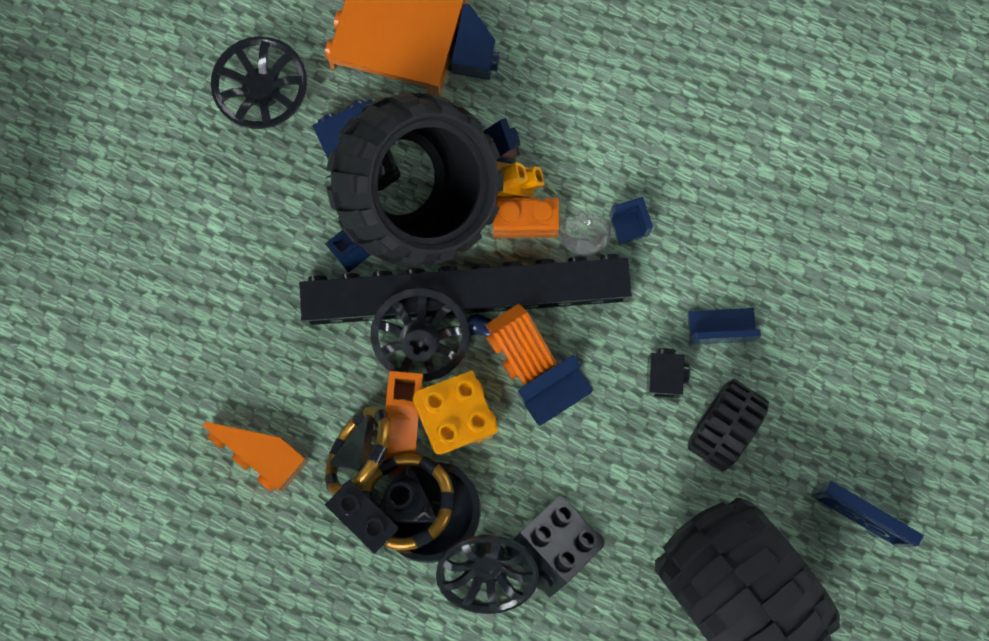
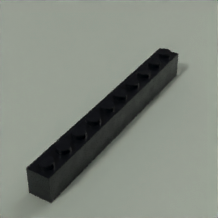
M606 254L600 256V260L588 261L585 256H575L568 258V262L555 263L554 259H539L535 261L534 265H522L521 261H509L503 263V267L490 268V264L479 263L471 265L470 269L457 270L456 266H442L438 268V272H425V269L412 268L405 271L406 274L393 275L392 271H376L370 277H360L358 273H345L340 275V279L328 280L327 276L316 275L308 277V281L299 282L301 321L305 326L373 321L376 311L387 298L396 292L413 287H427L445 293L459 304L465 314L508 311L518 303L527 310L629 302L632 297L628 258H620L619 254ZM418 296L400 300L411 318H417ZM427 296L425 317L434 316L445 303ZM391 306L384 314L382 320L401 319V317ZM451 310L447 315H455V314H454V312Z

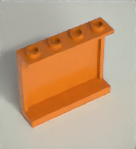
M345 0L342 11L338 10L335 15L334 29H336L334 38L329 39L327 42L325 57L328 59L331 69L336 70L337 65L426 87L427 93L440 96L456 42L463 5L467 4V0Z

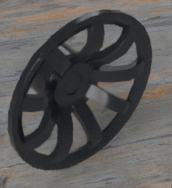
M249 37L231 45L221 54L212 71L211 92L216 106L231 122L245 128L266 129L285 122L299 109L307 90V74L299 55L289 45L271 37ZM260 45L259 68L254 69L242 49ZM269 46L285 53L275 62L271 70L268 69L267 64ZM234 54L237 55L247 71L245 76L224 67ZM293 60L299 76H286L278 79L283 67ZM220 76L230 78L241 84L242 87L228 89L220 93ZM288 85H299L298 94L294 102L281 94L280 89ZM246 97L237 110L236 115L224 104V101L230 98ZM276 101L287 108L284 113L271 119L269 106L273 105ZM256 105L260 107L263 121H250L244 119L247 111Z
M427 287L407 288L391 295L380 305L371 325V344L378 361L388 371L410 373L408 370L412 361H424L427 373L423 374V381L435 380L450 373L464 358L469 344V324L459 304L445 293ZM418 296L417 320H412L400 300ZM427 296L445 303L430 321L425 320ZM391 306L401 317L404 323L403 328L390 322L381 321ZM452 310L458 318L460 326L438 330L437 326ZM379 330L395 334L400 338V341L380 347ZM462 335L458 352L439 343V341L446 337ZM398 350L404 351L406 356L400 369L387 359V354ZM434 353H441L452 361L436 371L432 356Z
M478 535L456 542L442 554L437 564L436 580L441 593L455 606L474 613L494 614L512 610L527 601L538 585L539 569L532 553L515 540L496 535ZM501 544L509 546L518 552L512 557H504V548ZM460 549L463 550L468 558L467 561L460 563L450 560L454 553ZM526 559L530 572H519L511 566H515ZM445 568L454 572L464 571L455 580L445 581ZM507 576L519 582L529 581L524 591L520 592L512 586ZM473 578L471 587L464 598L461 599L452 592V590L462 587ZM498 581L501 588L513 599L498 604L495 582ZM482 583H486L489 605L472 603Z

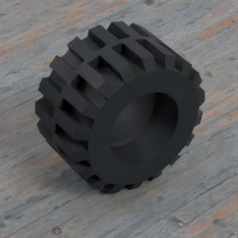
M736 379L727 382L695 427L688 441V450L722 472L729 469L745 451L763 423L768 412L769 401Z

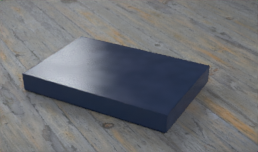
M833 481L816 484L810 494L812 498L895 547L919 546L924 537L923 534Z

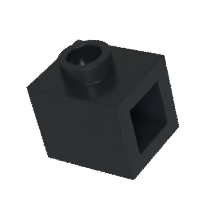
M658 348L656 353H651L648 356L646 396L680 398L683 395V384H688L690 375L689 364H684L685 355L676 354L675 349Z

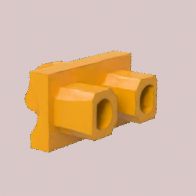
M496 161L498 170L504 174L503 191H498L497 198H535L534 190L545 185L540 167L526 168L522 163L518 162L508 164Z

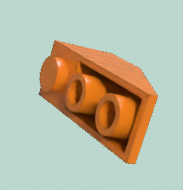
M389 371L385 411H387L391 421V433L384 460L398 454H416L419 414L412 397L416 391L422 389L423 374ZM401 466L386 475L398 476L405 466Z
M210 422L203 424L210 431L206 437L220 449L225 445L235 453L231 458L245 470L252 467L260 474L256 480L271 492L275 488L283 492L309 462L308 459L280 437Z

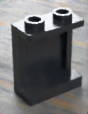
M347 481L325 504L374 554H383L388 549L385 548L387 541L399 529L379 508V504L373 498L371 501L352 481Z

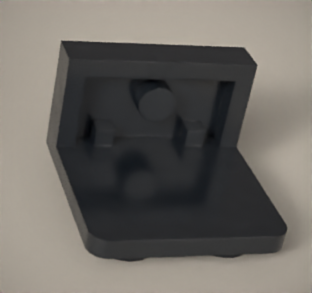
M557 497L512 539L525 546L534 556L539 569L537 588L544 591L549 598L564 587L604 547L603 539L563 497ZM509 546L504 547L511 557L518 552ZM526 559L517 564L526 572H530Z

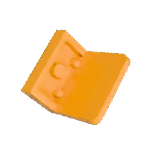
M473 370L423 388L413 394V402L433 451L437 455H443L473 442L479 444L492 438L499 432L496 418L488 408L484 398L483 387L480 381L476 379Z

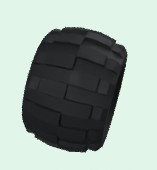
M400 93L391 97H382L366 105L362 109L363 112L357 118H351L338 134L340 142L335 152H330L326 170L331 171V185L327 186L331 208L336 210L339 215L338 218L340 220L338 223L353 242L364 248L366 253L401 266H431L452 260L451 257H455L457 251H468L482 238L480 232L485 225L493 223L499 210L495 203L498 191H503L504 174L497 167L496 160L500 155L492 137L482 132L484 128L481 125L482 123L464 107H457L450 100L429 93ZM397 140H408L418 144L426 151L434 168V185L429 198L420 208L404 215H394L385 212L378 194V174L381 162L386 152Z
M737 497L729 504L721 502L699 512L677 529L664 545L665 553L655 560V572L707 641H832L831 634L840 628L839 611L825 588L783 534L749 500Z

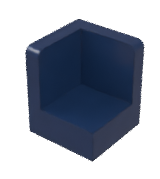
M643 197L611 207L609 217L618 245L650 235L653 225Z

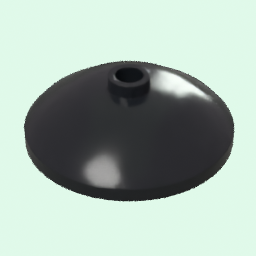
M443 462L437 463L446 471L455 494L453 512L447 526L434 541L413 550H396L402 556L420 563L439 562L442 554L450 546L465 538L473 537L478 529L481 504L474 484L461 470ZM412 466L434 512H440L441 489L437 480L421 468ZM399 475L391 482L383 496V499L387 495L388 489L391 487V485L395 483ZM395 523L399 529L393 537H412L429 528L432 524ZM460 549L459 551H457L456 553H454L453 556H455V555H457L459 552H461L462 549Z

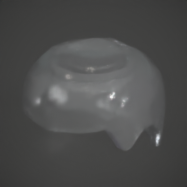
M579 211L578 215L573 219H569L565 215L559 224L564 246L577 256L594 255L606 248L611 239V228L607 219L598 214H586L583 211Z

